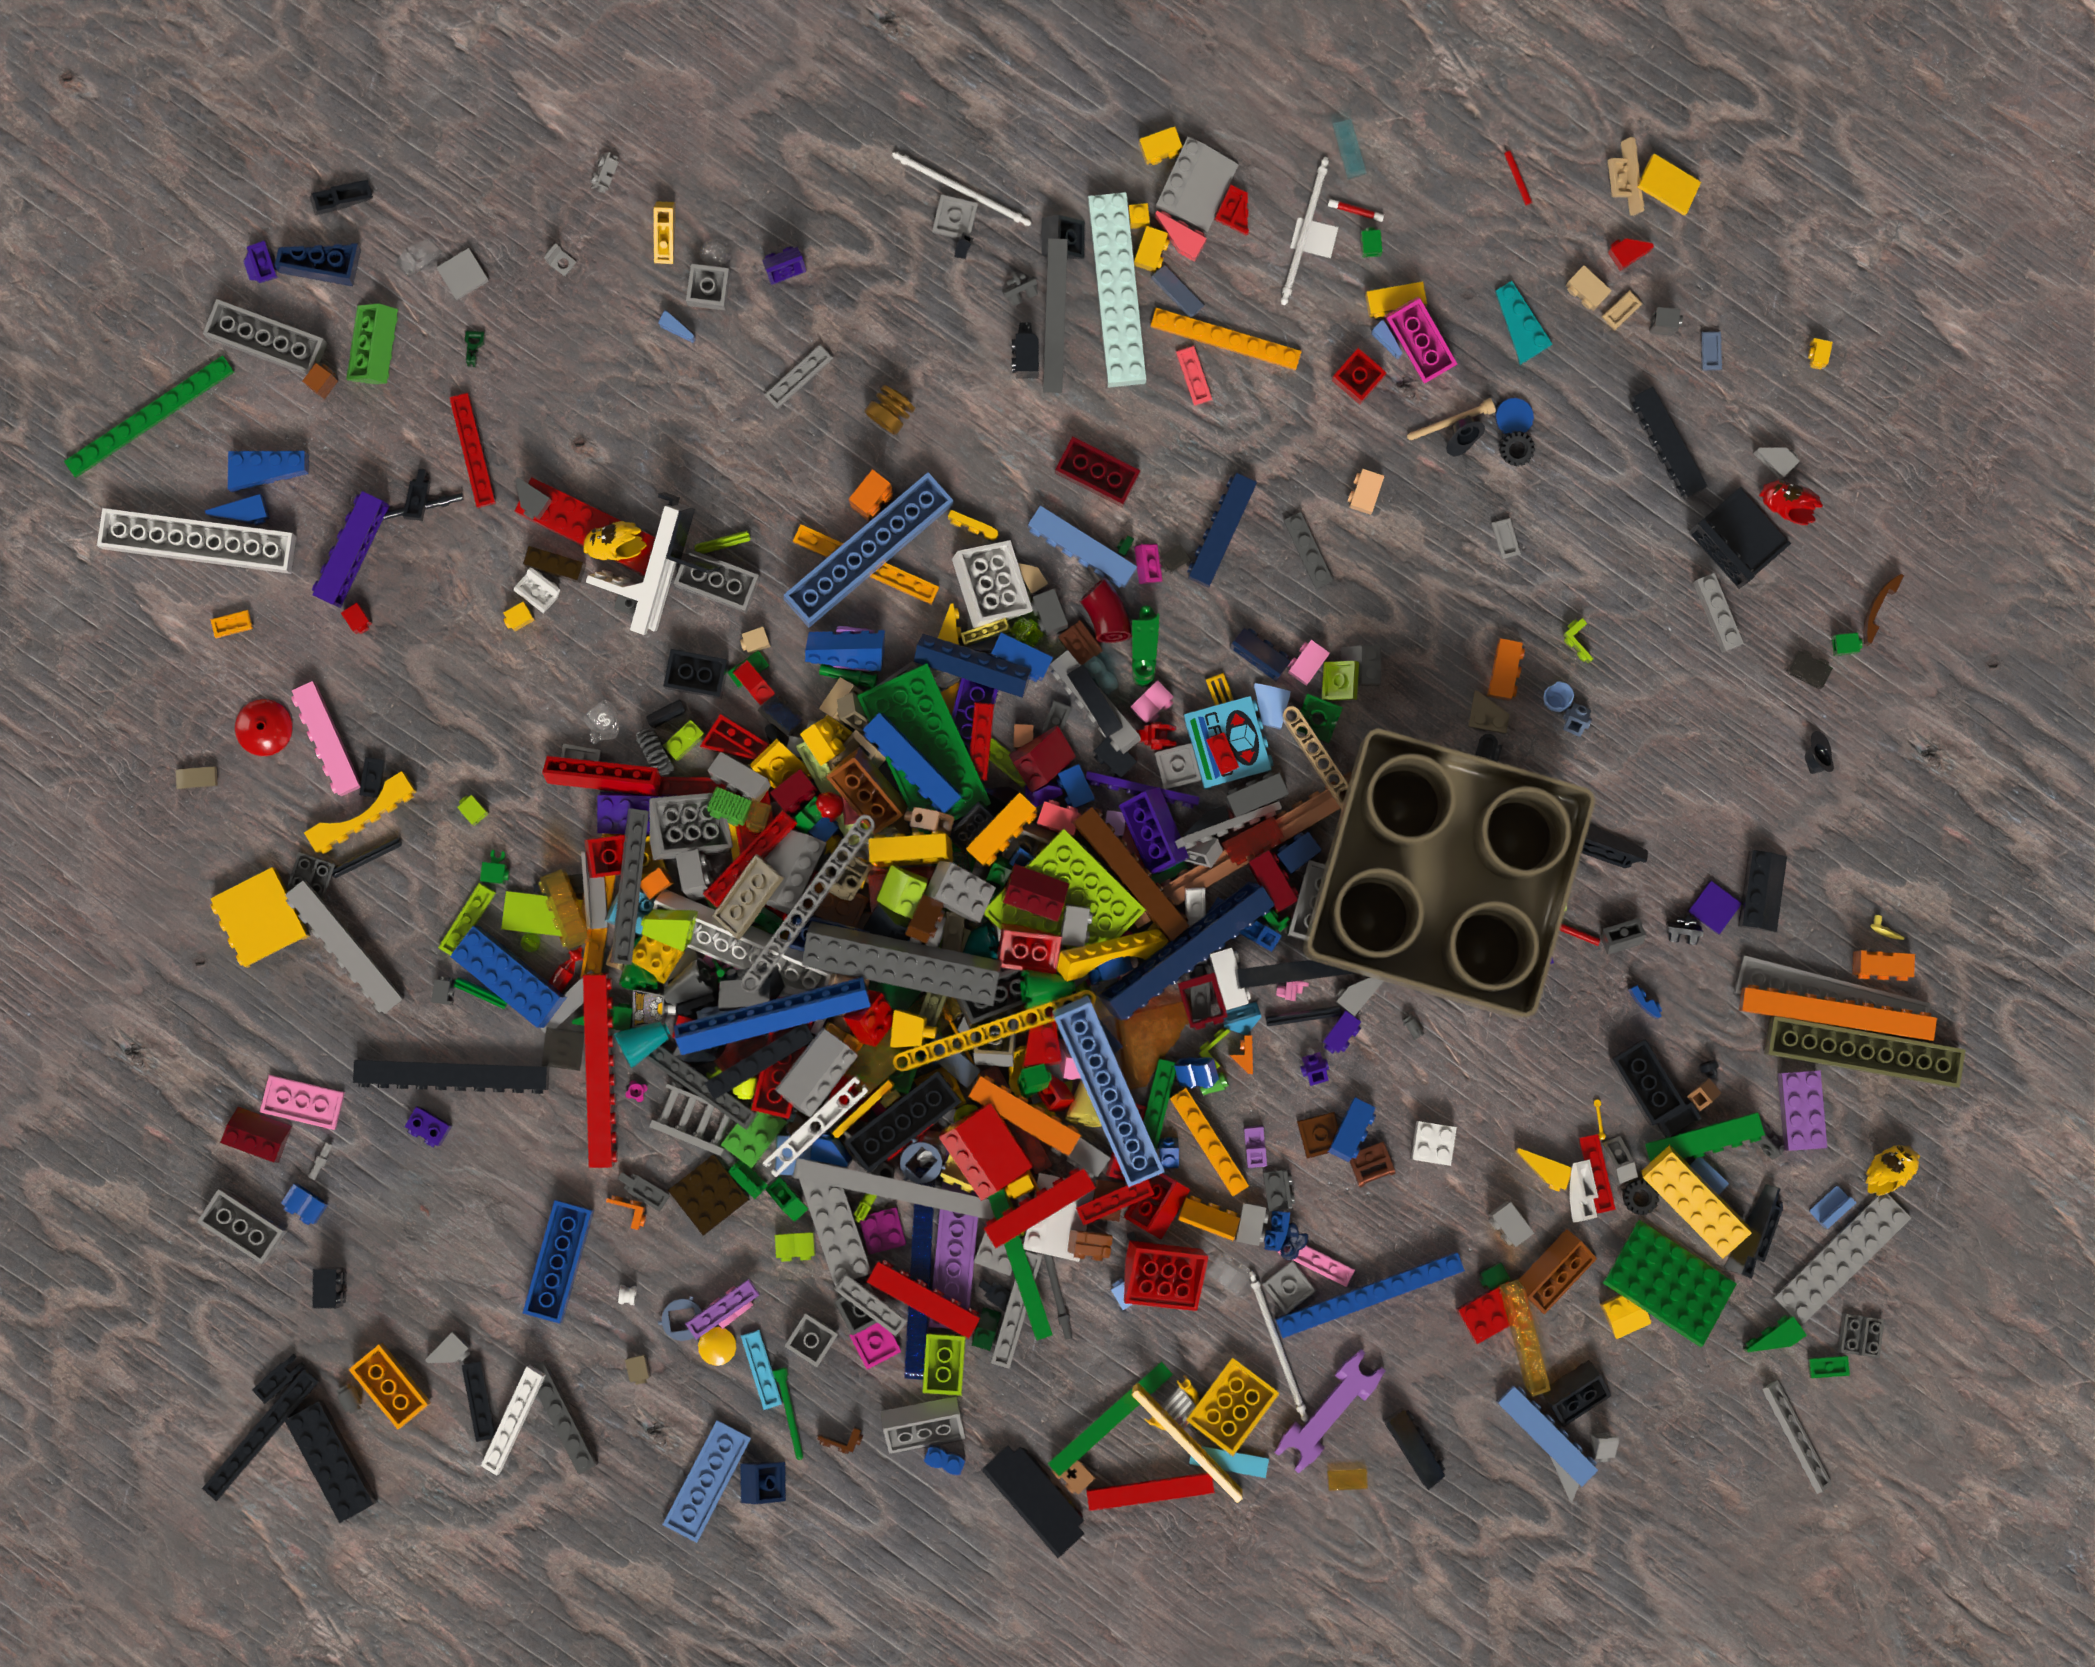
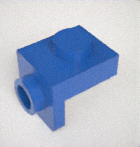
M1165 1137L1159 1139V1160L1163 1168H1179L1178 1138Z

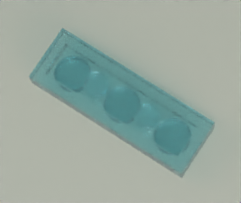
M1352 120L1334 123L1332 127L1347 180L1366 175Z

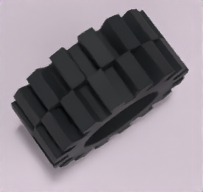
M1521 431L1507 433L1499 444L1500 456L1510 465L1523 466L1531 461V457H1534V441H1532L1530 436ZM1516 441H1520L1524 445V451L1519 456H1514L1510 452L1511 444Z
M1646 1180L1632 1181L1624 1189L1623 1203L1632 1213L1646 1215L1657 1208V1203L1660 1200L1658 1199L1659 1193ZM1638 1190H1644L1648 1194V1201L1643 1205L1637 1204L1634 1200V1194Z

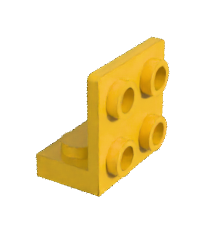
M643 935L633 950L632 963L650 972L659 982L664 984L685 952Z

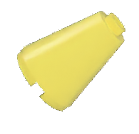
M1081 1079L1074 1094L1075 1100L1070 1104L1065 1120L1073 1124L1083 1123L1086 1127H1101L1100 1120Z

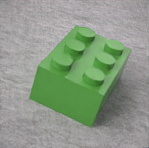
M755 1111L758 1115L750 1127L746 1130L739 1124H736L721 1145L749 1167L754 1168L788 1123L786 1119Z

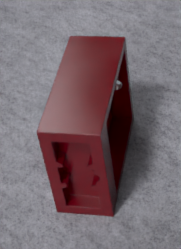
M1214 972L1177 983L1190 1028L1194 1027L1195 1030L1205 1028V1024L1213 1022L1214 1025L1225 1022L1224 1018L1228 1016ZM1212 982L1221 1014L1193 1021L1184 989Z

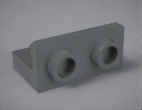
M1287 1170L1263 1173L1268 1211L1291 1209L1292 1204H1295L1294 1192L1290 1193L1289 1185H1292L1291 1173H1287Z

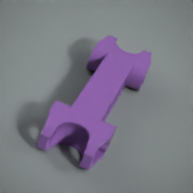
M1361 1349L1346 1360L1337 1370L1335 1376L1341 1382L1303 1427L1295 1421L1283 1434L1278 1446L1274 1450V1453L1279 1456L1289 1447L1299 1449L1301 1457L1294 1468L1296 1472L1300 1473L1305 1467L1316 1460L1325 1448L1319 1442L1321 1437L1357 1395L1365 1401L1376 1389L1381 1377L1386 1370L1380 1367L1371 1375L1361 1374L1359 1363L1365 1355V1352Z

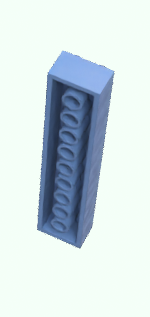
M926 473L783 595L784 601L810 628L952 507L953 499L929 473Z
M1089 996L1053 1010L1054 1018L1128 1186L1131 1187L1163 1173L1162 1164Z

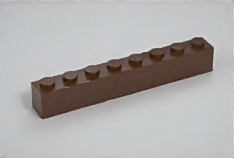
M1087 808L1072 821L1073 825L1131 896L1146 910L1145 913L1168 941H1173L1189 927L1187 923L1189 921L1182 912L1179 913L1175 909L1176 904L1170 897L1166 898L1162 893L1164 891L1162 886L1158 882L1154 883L1150 878L1152 876L1147 868H1142L1138 862L1140 860L1133 852L1130 854L1126 849L1128 846L1121 837L1119 839L1114 834L1115 829L1110 823L1106 824L1103 821L1102 813L1097 808Z

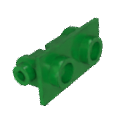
M741 1160L735 1163L728 1171V1174L754 1199L768 1187Z

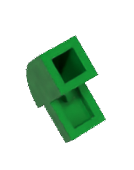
M817 796L793 819L797 823L795 828L801 833L808 834L810 829L822 818L821 811L818 810L815 803Z

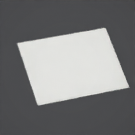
M1298 217L1290 247L1292 249L1297 248L1301 229L1304 225L1305 219ZM1311 221L1303 251L1331 258L1338 227Z

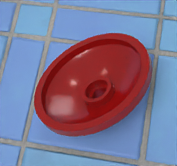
M269 699L255 700L244 706L235 722V734L239 744L246 751L257 756L277 754L287 746L293 732V723L289 712L281 704ZM260 723L264 724V728L262 730L258 729V725Z

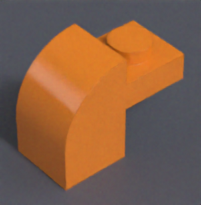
M659 867L641 881L640 888L648 899L651 900L659 896L662 891L675 882L664 867Z

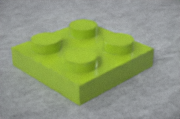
M1358 661L1324 662L1322 700H1357Z

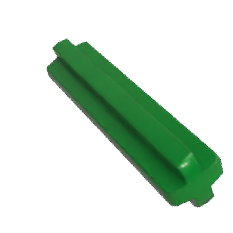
M459 977L454 982L456 988L502 1009H505L507 1003L498 995Z

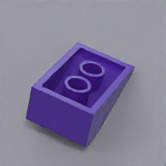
M787 247L782 250V253H771L762 260L771 285L807 272L798 247Z

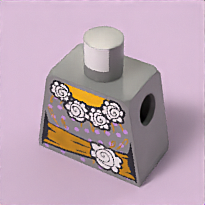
M633 990L632 1027H640L656 1022L665 1023V1015H676L677 1004L666 1003L663 995Z

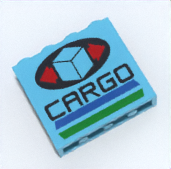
M1251 696L1184 714L1183 717L1204 790L1251 775L1270 772L1271 766H1274L1271 755L1267 756V739L1262 737L1260 730L1263 729L1261 719L1256 717L1255 711H1258L1256 701L1252 700ZM1224 732L1239 768L1221 775L1206 740Z

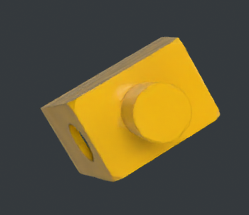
M901 1009L894 1010L890 1047L922 1046L925 1044V1038H936L937 1027L927 1026V1017Z

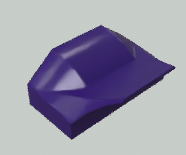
M262 241L247 246L248 253L243 262L249 280L263 283L278 278L277 270L266 242Z
M1050 780L1032 793L1027 785H1025L1024 795L1033 806L1037 807L1043 804L1044 801L1048 802L1063 795L1058 783Z

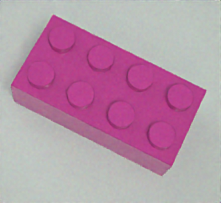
M1418 296L1385 315L1424 384L1457 365L1448 346Z

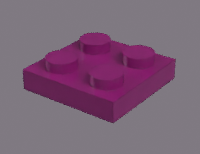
M897 1207L869 1214L863 1221L860 1220L869 1255L906 1245Z

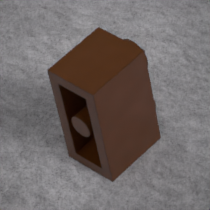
M922 895L906 935L927 944L929 938H934L937 932L936 922L941 923L945 914L942 911L944 903Z

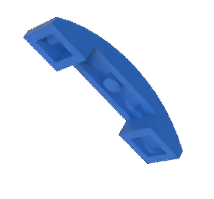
M1217 897L1209 912L1224 900ZM1258 921L1240 931L1241 935L1270 952L1274 950L1282 935Z

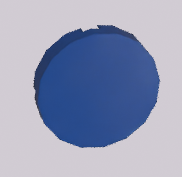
M1511 398L1502 402L1498 407L1495 419L1499 430L1505 435L1512 433V431L1526 433L1532 426L1534 415L1532 408L1526 401Z

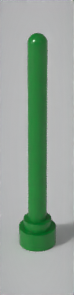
M787 1367L779 1368L772 1371L773 1378L776 1379V1382H779L796 1459L802 1460V1447L786 1382L789 1373Z

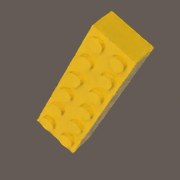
M1670 1145L1641 1170L1643 1178L1722 1259L1752 1234L1746 1222Z

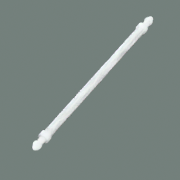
M893 152L892 156L894 159L900 160L902 164H908V166L925 173L927 176L934 177V179L945 185L947 184V186L949 185V187L951 186V188L968 195L970 198L977 199V201L988 207L990 206V208L992 207V209L994 208V210L1011 217L1017 223L1021 222L1025 226L1031 225V221L1028 218L1022 217L1023 214L1013 212V210L1011 211V209L1009 210V208L987 197L985 198V196L983 197V195L972 189L970 190V188L968 189V187L966 188V186L910 159L907 155L903 156L899 152Z
M1327 157L1322 159L1321 167L1317 171V179L1285 284L1286 287L1282 291V305L1288 303V297L1292 293L1297 267L1300 263L1320 189L1328 169L1326 167L1329 163Z
M1250 1271L1251 1287L1258 1299L1259 1306H1261L1260 1309L1265 1318L1264 1320H1266L1271 1339L1274 1341L1275 1350L1278 1353L1277 1355H1279L1278 1358L1296 1402L1297 1412H1300L1301 1420L1306 1422L1308 1421V1415L1305 1412L1306 1406L1302 1403L1296 1382H1294L1295 1380H1293L1291 1368H1289L1290 1366L1284 1354V1349L1281 1347L1282 1344L1277 1335L1278 1333H1276L1271 1314L1268 1312L1267 1303L1264 1300L1265 1298H1263L1264 1295L1260 1288V1281H1257L1256 1274Z

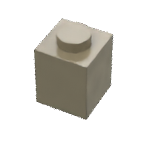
M646 1354L625 1359L630 1383L635 1382L636 1385L646 1383V1379L651 1377Z

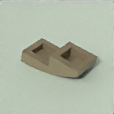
M217 767L175 770L177 789L218 786Z

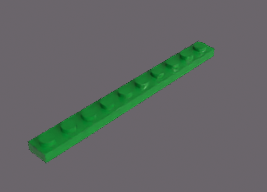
M222 355L64 461L75 478L79 477L233 374L234 370Z

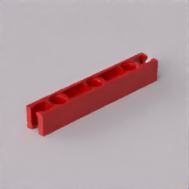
M1207 1472L1087 1489L1086 1492L1089 1511L1213 1494L1214 1486L1212 1476Z

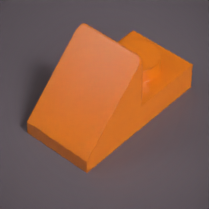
M1246 1035L1244 1040H1240V1051H1244V1055L1229 1056L1247 1074H1253L1252 1035Z

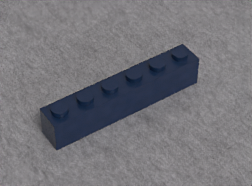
M1236 473L1235 477H1230L1226 486L1229 490L1227 494H1222L1218 503L1221 505L1219 512H1214L1211 521L1214 523L1211 529H1206L1203 539L1206 540L1203 546H1198L1195 556L1198 558L1195 563L1191 562L1187 573L1190 574L1188 579L1207 588L1210 587L1256 487V481Z
M922 634L914 657L915 663L921 665L928 664L931 668L1023 698L1032 671V669L926 634Z

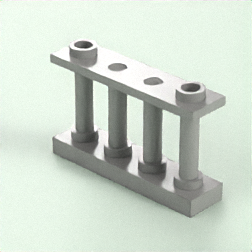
M673 1082L672 1085L667 1084L666 1088L671 1089L664 1110L660 1118L658 1117L657 1120L651 1121L649 1127L722 1156L725 1148L721 1147V1141L730 1118L725 1114L723 1115L714 1140L712 1139L711 1142L703 1140V1134L714 1107L698 1095L683 1090V1085L676 1082ZM678 1093L688 1096L689 1099L679 1124L674 1128L668 1125L669 1121L667 1120ZM696 1100L707 1104L697 1131L691 1135L686 1133L687 1129L685 1127Z

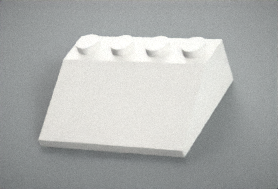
M1010 540L956 552L952 562L974 629L1004 618L1010 620L1033 611Z
M1039 1173L1037 1185L1040 1190L1044 1187L1048 1190L1053 1187L1052 1183L1060 1177ZM1095 1189L1026 1231L1023 1245L1024 1250L1079 1262L1080 1258H1074V1254L1067 1251L1069 1234L1071 1229L1086 1231L1087 1224L1083 1225L1076 1208L1093 1201Z

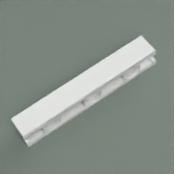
M857 1075L763 1162L765 1167L770 1166V1161L776 1156L784 1162L778 1170L773 1169L771 1171L775 1177L869 1091L865 1084L862 1086V1091L856 1096L848 1090L854 1082L860 1083V1078ZM841 1095H847L850 1099V1102L848 1104H842L839 1100V1097ZM813 1121L819 1122L821 1130H813L811 1123ZM790 1148L793 1155L791 1157L784 1156L783 1149Z

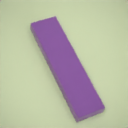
M748 1279L685 1324L695 1339H698L758 1297L760 1293L751 1280Z

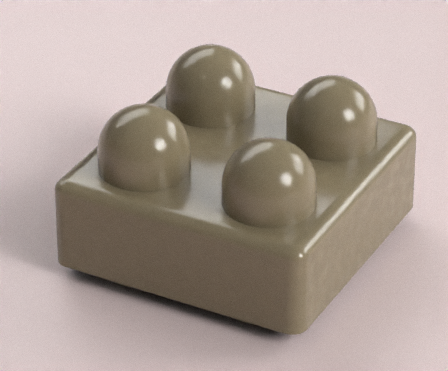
M1375 729L1371 731L1359 746L1304 940V954L1310 960L1507 1017L1523 1018L1533 1015L1539 1006L1595 805L1593 793L1585 787L1386 730Z

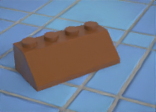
M861 748L846 756L826 775V778L859 817L868 815L874 820V835L902 817L908 808L904 799ZM868 819L863 820L868 828H870L871 821Z
M1566 1229L1545 1250L1542 1256L1532 1264L1526 1273L1518 1279L1514 1286L1545 1315L1597 1258L1580 1239Z

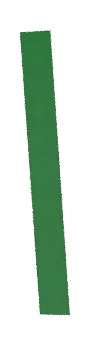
M1004 1189L999 1190L988 1197L996 1220H999L1003 1217L1002 1213L1010 1208ZM1018 1235L1006 1242L1004 1246L1037 1341L1053 1334L1020 1236Z
M1160 1362L1138 1384L1151 1395L1173 1374ZM1132 1388L1048 1463L1059 1477L1140 1405L1132 1396Z

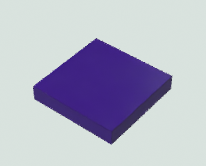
M1710 881L1688 910V913L1719 935L1742 903Z

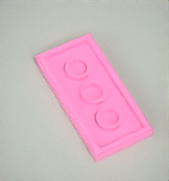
M269 1075L260 1112L336 1130L345 1092Z

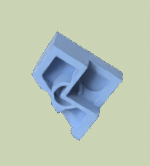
M1255 683L1254 689L1262 725L1281 729L1283 724L1282 714L1287 708L1291 691Z

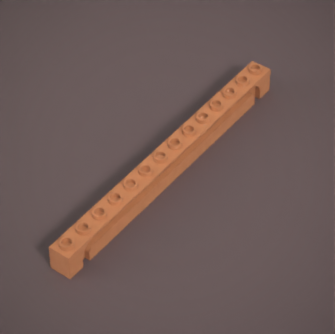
M1351 771L1343 775L1348 785L1352 774ZM1335 781L1330 783L1332 785H1337ZM1325 786V791L1319 793V791L1314 792L1308 796L1310 800L1305 803L1301 800L1292 806L1293 810L1287 813L1284 810L1276 815L1277 819L1270 823L1267 820L1259 825L1260 829L1253 832V830L1245 833L1242 835L1244 839L1237 842L1235 839L1226 845L1227 849L1222 852L1212 868L1193 864L1195 868L1189 872L1185 869L1177 874V879L1164 881L1160 884L1164 889L1162 893L1166 898L1170 897L1178 906L1185 901V888L1204 887L1206 889L1247 865L1249 861L1268 850L1274 849L1341 808ZM1342 791L1339 794L1342 801L1345 799L1346 791ZM1144 912L1134 922V925L1139 929L1152 920Z

